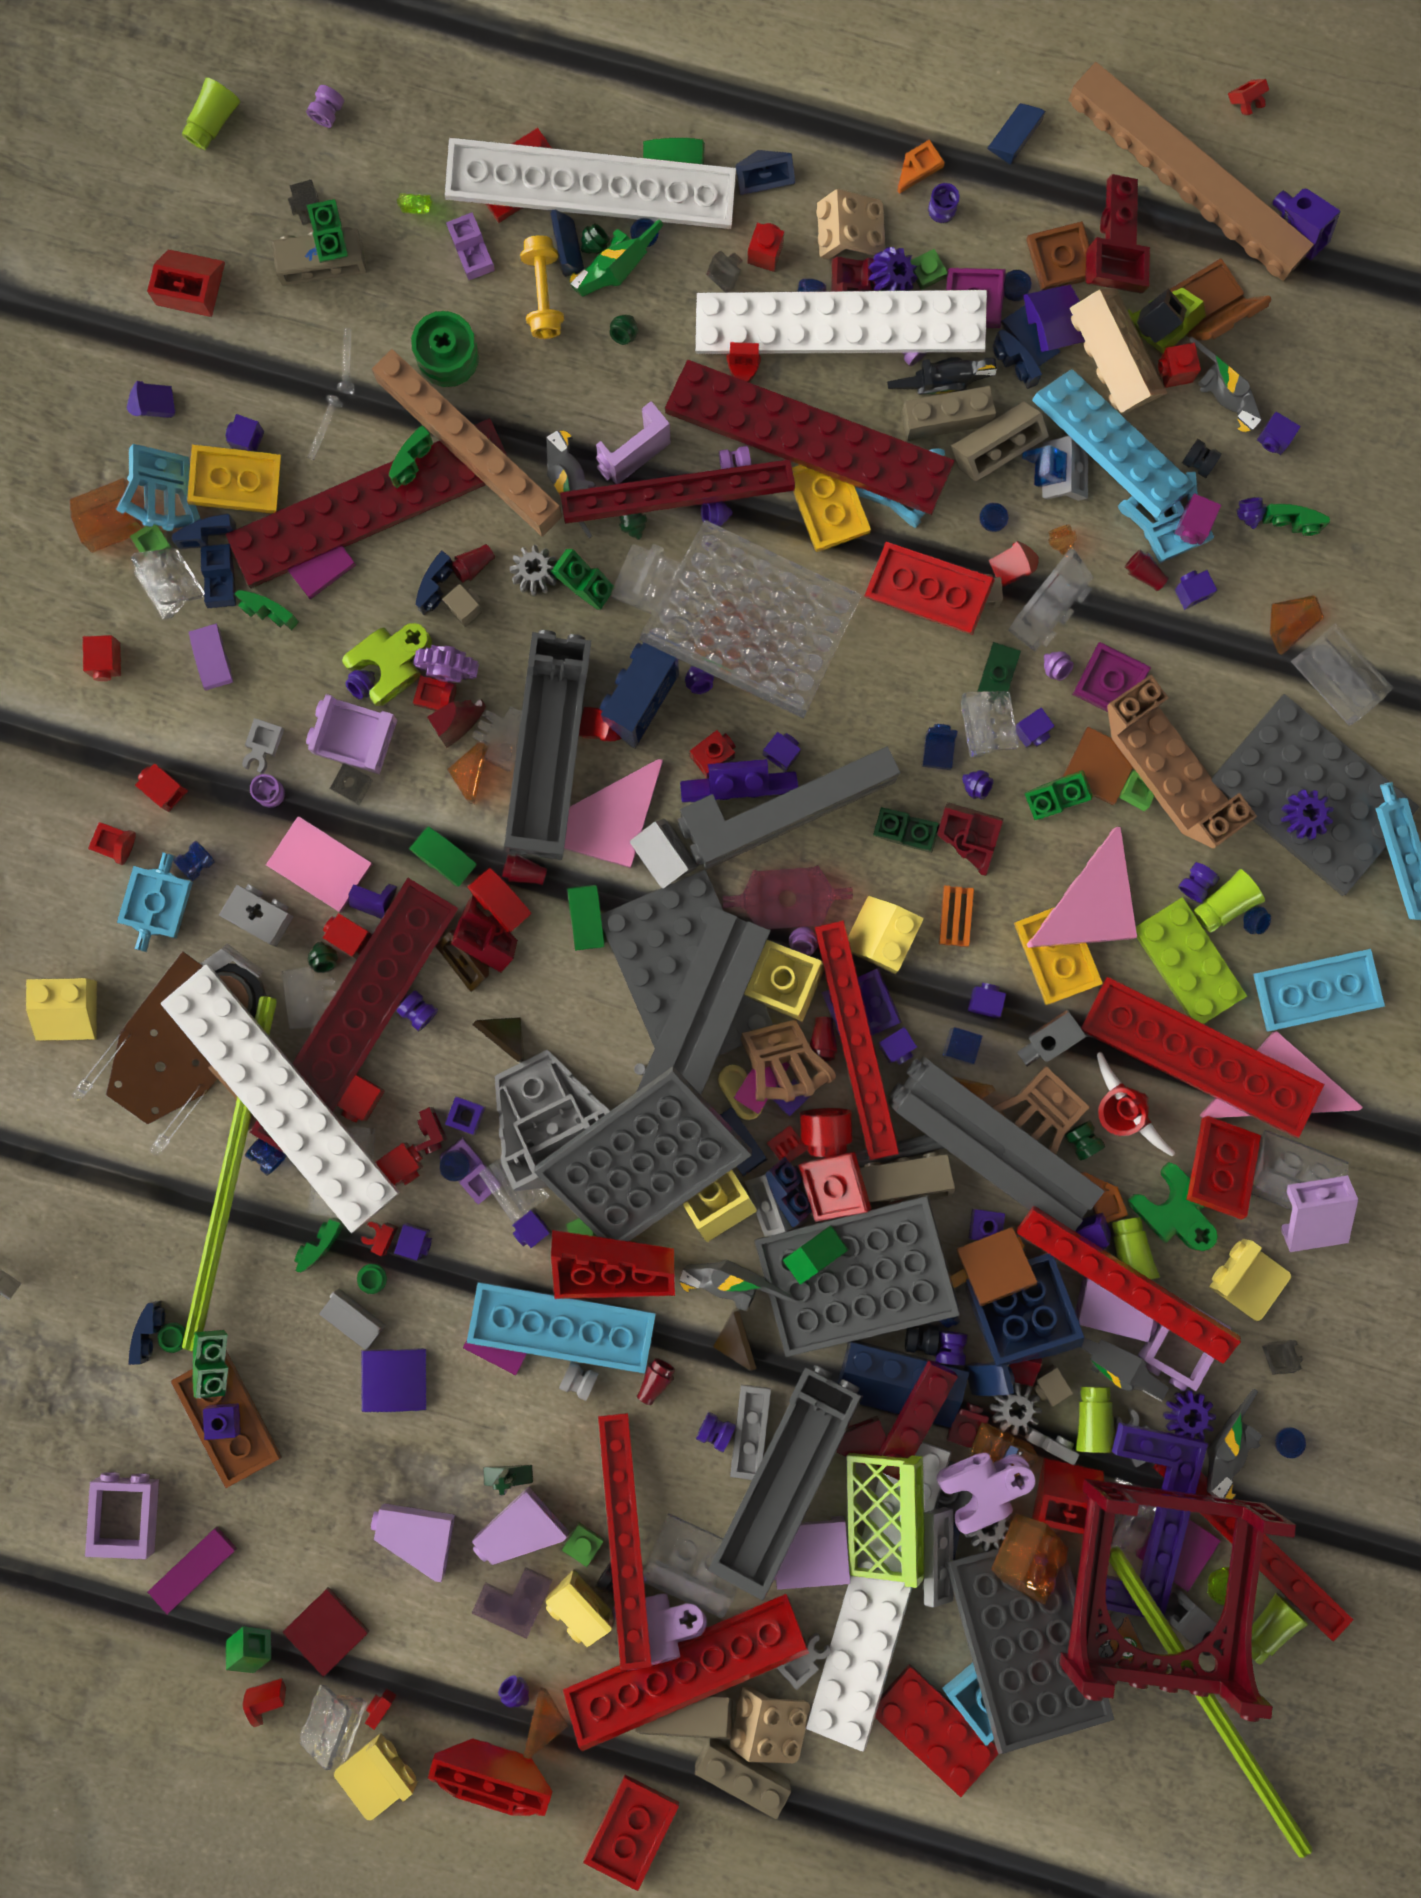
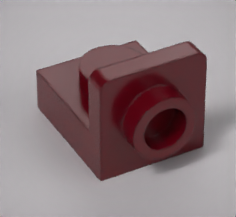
M428 1107L418 1112L421 1119L417 1120L422 1134L424 1136L428 1135L430 1140L415 1146L416 1152L425 1151L426 1155L442 1149L441 1142L448 1140L434 1107Z
M966 1402L965 1407L960 1406L951 1428H949L947 1441L976 1450L984 1424L988 1423L989 1417L982 1413L984 1408Z

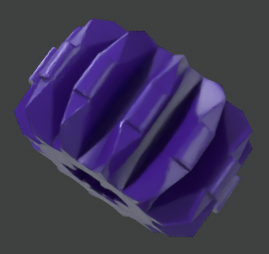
M888 247L883 252L881 251L873 258L874 262L868 267L873 273L868 280L875 281L876 283L874 291H911L913 288L912 284L918 279L913 273L918 266L911 264L912 255L905 256L904 248L895 250L894 247Z
M1305 789L1299 791L1298 796L1294 794L1289 796V804L1282 806V810L1288 815L1281 818L1282 822H1290L1291 824L1287 828V832L1291 833L1297 830V839H1302L1306 835L1309 840L1315 839L1317 833L1320 835L1327 832L1325 825L1333 823V819L1327 816V814L1333 812L1334 808L1330 806L1325 807L1324 805L1328 801V797L1324 796L1318 799V791L1313 790L1308 794ZM1303 811L1311 813L1312 818L1304 817Z
M1186 1390L1183 1397L1180 1393L1176 1392L1174 1398L1177 1402L1175 1404L1171 1401L1166 1402V1405L1172 1409L1171 1412L1163 1413L1165 1419L1171 1420L1166 1425L1167 1430H1175L1176 1435L1194 1439L1196 1434L1200 1440L1205 1439L1204 1429L1210 1432L1214 1431V1428L1208 1424V1421L1216 1420V1415L1209 1412L1213 1408V1404L1210 1401L1204 1402L1205 1395L1199 1392L1194 1397L1193 1391ZM1190 1411L1194 1412L1195 1417H1191L1189 1421L1184 1419L1185 1415L1190 1414Z

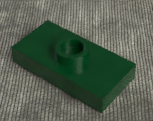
M993 642L975 699L1003 707L1021 653L1020 650Z

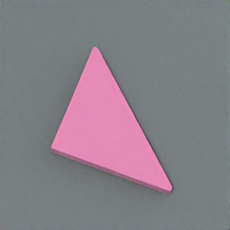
M657 759L570 806L564 849L632 868L636 851L630 844V840L643 831L663 760Z
M1121 827L1111 830L1110 835L1088 861L1081 874L1076 877L1067 889L1063 898L1041 924L1034 937L1027 943L1028 948L1137 938Z
M1273 1031L1257 1049V1051L1325 1084L1311 1113L1358 1111L1363 1108L1277 1031ZM1214 1098L1200 1114L1202 1118L1207 1115L1213 1118L1251 1116L1217 1098Z

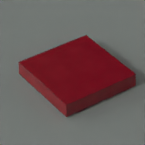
M327 1587L282 1633L324 1677L369 1633V1630L339 1597Z

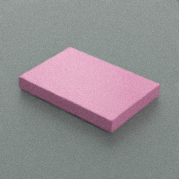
M299 816L266 864V866L340 913L349 902L348 894L353 884L359 886L373 865Z

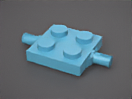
M162 852L158 869L147 870L133 866L117 923L131 926L139 932L134 949L147 952L151 935H164L177 939L193 882L177 878L170 873L173 859L175 858L174 855Z

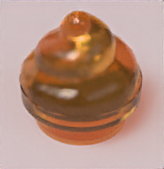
M1070 524L1057 527L1048 532L1050 537L1048 539L1049 546H1052V549L1059 551L1062 555L1067 556L1070 555L1074 542L1077 540L1076 530H1072Z

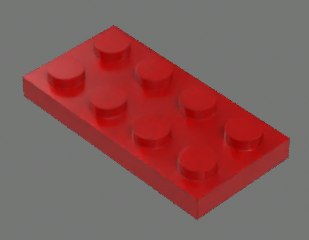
M886 542L864 596L872 601L973 635L995 580L993 577Z
M910 1664L881 1695L875 1718L960 1797L965 1794L998 1756L996 1744L991 1741L985 1746L956 1706Z

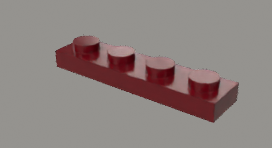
M928 1360L877 1456L909 1458L911 1455H916L958 1378L956 1372ZM886 1466L882 1470L884 1474L900 1480V1467Z

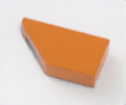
M930 139L905 154L897 189L899 194L944 167L945 162Z
M1081 1172V1174L1105 1191L1092 1208L1095 1215L1103 1213L1107 1223L1128 1216L1118 1187L1086 1172Z

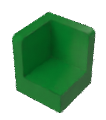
M243 1626L226 1641V1670L255 1673L271 1660L270 1629Z

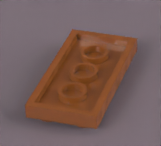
M226 1350L225 1364L228 1367L225 1396L195 1399L193 1392V1369L171 1380V1383L225 1488H228L279 1460L282 1456ZM239 1403L240 1435L235 1438L204 1440L203 1409L209 1405ZM216 1418V1427L219 1429L223 1427V1421L220 1418Z

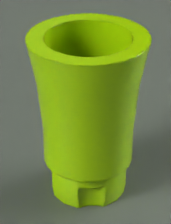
M206 77L198 99L186 120L187 124L182 131V136L194 146L206 150L211 140L216 138L228 117L241 103L240 99L219 82Z
M1239 869L1222 887L1206 898L1203 904L1194 909V913L1204 928L1211 933L1220 926H1225L1249 909L1264 903L1265 898L1253 879L1245 871Z
M1136 1217L1112 1222L1117 1258L1149 1279L1160 1278L1161 1276L1148 1244L1146 1231H1142L1141 1218Z
M1081 1387L1079 1427L1075 1451L1113 1453L1115 1431L1113 1402H1109L1111 1398L1110 1387Z
M1277 1592L1252 1624V1659L1259 1665L1269 1655L1273 1656L1296 1633L1309 1625L1302 1615Z

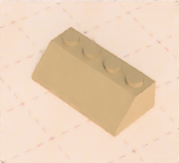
M1099 289L1070 307L1073 314L1071 316L1072 324L1078 332L1081 331L1086 341L1084 342L1085 351L1089 357L1094 358L1098 366L1096 369L1100 381L1107 385L1111 393L1109 400L1114 409L1119 410L1120 413L1130 412L1167 394L1118 290Z

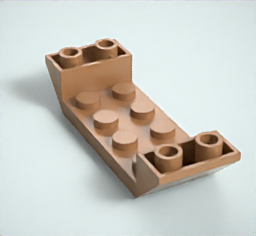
M1151 674L1107 705L1112 740L1154 794L1181 833L1214 849L1255 819L1257 815L1240 793L1228 800L1223 792L1212 782L1209 773L1159 708L1169 697Z

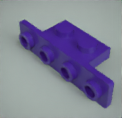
M767 759L708 764L709 779L680 782L682 802L693 803L712 794L715 800H729L741 797L756 798L764 795H783L798 788L796 772L768 774Z

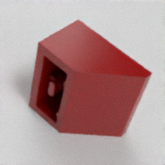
M168 249L153 265L147 292L156 306L212 317L225 262Z
M1044 1458L1032 1514L1034 1521L1038 1525L1084 1534L1088 1496L1082 1491L1084 1479L1104 1481V1471Z

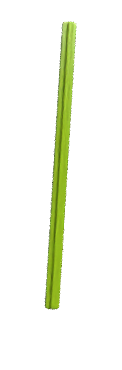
M261 996L255 1020L269 1036L277 1001L272 997ZM238 1097L182 1348L188 1351H193L194 1333L204 1331L252 1115Z
M1118 1546L1112 1547L1109 1558L1110 1564L1167 1653L1175 1654L1186 1651L1123 1551ZM1185 1660L1181 1663V1668L1187 1666L1194 1670L1191 1661ZM1209 1693L1208 1697L1196 1696L1295 1853L1300 1858H1305L1311 1854L1312 1846L1215 1695Z

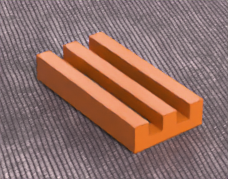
M946 885L943 887L939 945L969 947L974 888L950 887ZM950 893L955 894L952 938L946 939ZM964 894L966 895L963 939L958 940L961 896Z

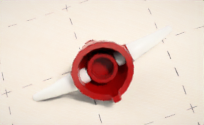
M1099 1052L1097 1054L1099 1067L1109 1089V1092L1102 1098L1098 1108L1099 1120L1102 1126L1109 1133L1117 1136H1129L1140 1132L1157 1148L1170 1156H1174L1175 1151L1161 1138L1148 1118V1096L1136 1089L1125 1087L1111 1070L1103 1053Z

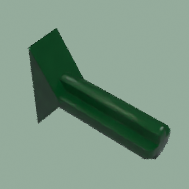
M532 1465L483 1467L484 1485L493 1486V1490H499V1495L501 1496L505 1495L512 1486L533 1483Z

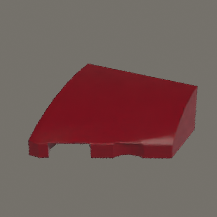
M837 256L832 259L831 292L874 291L875 281L868 280L873 274L868 268L874 262L873 258L861 261Z
M479 699L474 704L471 700L463 702L452 701L427 716L439 738L448 748L474 726L484 712L486 705L482 699Z
M947 802L937 835L946 843H950L963 859L966 858L981 875L986 876L1004 818Z
M472 895L463 910L451 944L502 973L514 959L518 940L510 932H506L493 915L487 917L476 906L478 900Z

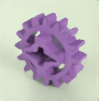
M432 645L431 649L419 648L416 650L414 658L415 667L421 668L420 670L427 671V676L434 677L443 682L460 683L461 679H474L477 677L479 667L478 661L472 660L473 658L466 657V652L446 645Z

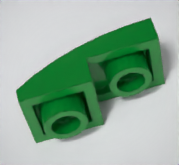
M661 138L643 141V158L704 165L705 142L703 139Z
M332 199L307 205L319 262L323 263L348 257L336 200Z
M423 425L406 440L392 463L389 477L396 488L402 484H409L416 477L419 469L415 459L425 456L430 451L431 445L434 444L430 433Z
M1269 504L1266 507L1267 512L1262 519L1263 524L1273 523L1274 527H1282L1291 523L1292 533H1302L1303 536L1320 534L1330 523V518L1327 515L1310 508L1292 504Z
M566 549L551 570L571 591L597 610L602 609L616 588L598 568H590L574 549Z
M238 590L235 593L241 601L238 606L250 617L256 614L263 620L268 616L280 628L285 624L291 631L299 623L292 613L267 597L243 590Z
M1084 770L1025 792L1034 821L1060 813L1065 808L1090 801L1093 798Z
M429 826L426 827L409 848L430 868H435L455 887H459L477 865L460 849Z
M597 885L567 888L575 951L604 947Z
M334 1217L330 1218L328 1223L325 1221L322 1223L317 1238L320 1239L319 1243L310 1241L305 1246H300L294 1262L298 1263L295 1271L299 1273L307 1271L323 1258L342 1231L344 1224L340 1219Z
M225 1330L194 1333L193 1392L195 1399L225 1396L228 1367L225 1364L228 1334Z

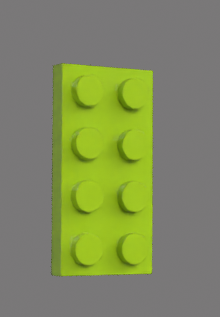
M1183 897L1136 926L1138 941L1188 1017L1204 1024L1247 997Z

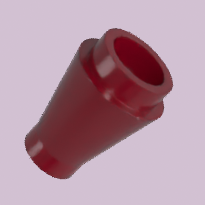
M484 544L479 548L455 556V560L450 565L457 578L464 583L467 580L472 581L490 561L495 559V555L491 548Z
M1138 550L1124 567L1129 571L1128 575L1151 586L1156 591H1159L1169 579L1148 552L1144 553L1142 550Z
M508 854L502 877L509 878L508 881L543 885L547 868L521 855L515 854L514 856Z
M816 1017L810 1047L824 1061L835 1060V1054L838 1053L833 1029V1018Z
M655 1358L652 1363H648L637 1398L644 1404L651 1406L655 1399L674 1380L675 1368L659 1358Z

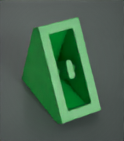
M830 1225L783 1259V1262L801 1285L849 1249L832 1225Z

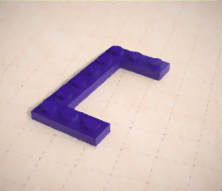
M1119 1422L1112 1452L1117 1456L1167 1466L1162 1489L1195 1494L1208 1444L1199 1439ZM1157 1507L1139 1578L1165 1616L1191 1512ZM1107 1575L1105 1592L1107 1610L1144 1617L1121 1579Z

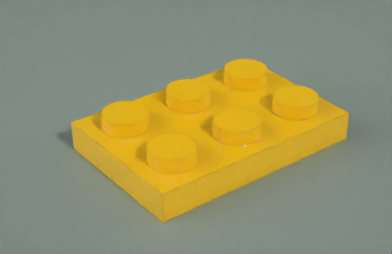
M192 444L187 495L188 505L270 514L277 512L281 455Z
M802 465L792 467L795 480V491L793 493L816 552L870 534L871 529L854 485Z
M1053 908L1014 923L1045 1005L1103 984L1087 943L1028 948L1027 943L1040 929L1041 924Z

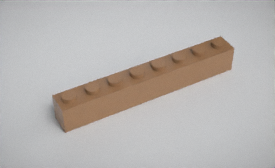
M393 349L371 369L378 384L541 537L562 518L560 505Z

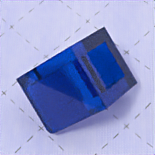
M1049 445L1022 453V459L1035 464V486L1043 487L1066 481V452Z

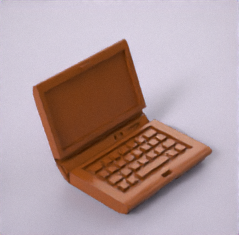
M1221 258L1169 289L1173 292L1184 288L1204 301L1206 316L1186 334L1190 339L1193 337L1197 341L1209 340L1211 338L1216 339L1234 328L1236 322L1245 317L1250 318L1269 307L1271 302V296L1269 295L1246 299L1243 296V290Z

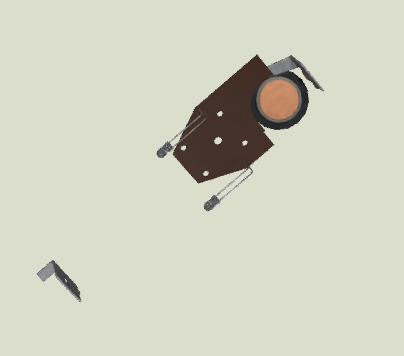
M226 944L202 963L197 962L182 951L114 1040L115 1042L118 1039L116 1052L111 1057V1059L114 1057L106 1095L146 1124H150L182 1106L185 1107L187 1103L200 1096L202 1098L218 1079L208 1068L211 1066L208 1060L160 1003L206 964L212 967L254 1019L259 998L267 996L263 983L259 979L263 970L229 944ZM151 1030H157V1036H152ZM197 1059L199 1061V1065L194 1066L192 1064V1061ZM157 1062L165 1064L164 1071L156 1070L155 1065ZM90 1073L72 1093L75 1100L83 1099L86 1093L93 1087L94 1081L91 1083L86 1080ZM120 1081L122 1086L116 1087L115 1082ZM157 1107L159 1112L154 1114L152 1108ZM167 1129L163 1134L160 1133L157 1140L151 1146L150 1151L153 1155H159L169 1143L170 1138L164 1135ZM0 1269V1294L10 1300L21 1285V1282Z

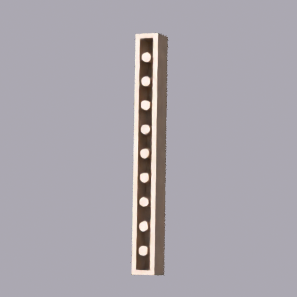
M1095 62L1073 86L1068 101L1072 103L1076 111L1084 113L1089 117L1099 130L1105 131L1114 138L1120 148L1127 149L1133 154L1139 164L1151 169L1158 175L1159 180L1163 184L1170 185L1177 191L1183 201L1195 206L1207 221L1214 222L1220 227L1227 238L1235 240L1245 249V252L1250 257L1258 259L1264 264L1271 275L1279 277L1284 281L1306 257L1314 245L1310 240L1100 64Z

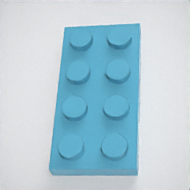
M1371 949L1253 974L1266 1031L1385 1006Z

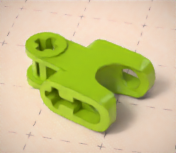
M416 623L405 625L393 636L383 627L370 634L346 653L342 663L350 671L361 670L368 665L380 667V680L370 690L369 695L375 706H384L420 677L421 673L414 665L415 653L419 648L431 649L432 639L425 628ZM414 636L420 641L418 645H415L411 640Z

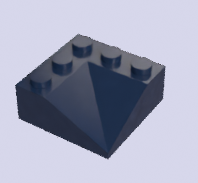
M646 637L643 644L639 642L636 644L630 655V658L633 659L628 669L623 668L615 680V684L618 685L612 695L608 693L599 708L602 710V720L634 749L638 746L679 676L678 654Z
M1049 1253L1028 1260L1037 1280V1285L981 1307L969 1279H966L965 1289L997 1367L1054 1356L1083 1346L1084 1334L1054 1256Z

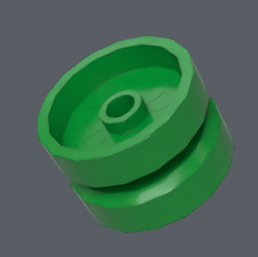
M435 311L424 316L415 326L411 336V345L422 375L432 384L441 387H456L468 381L475 373L479 363V350L469 323L459 314L450 311Z

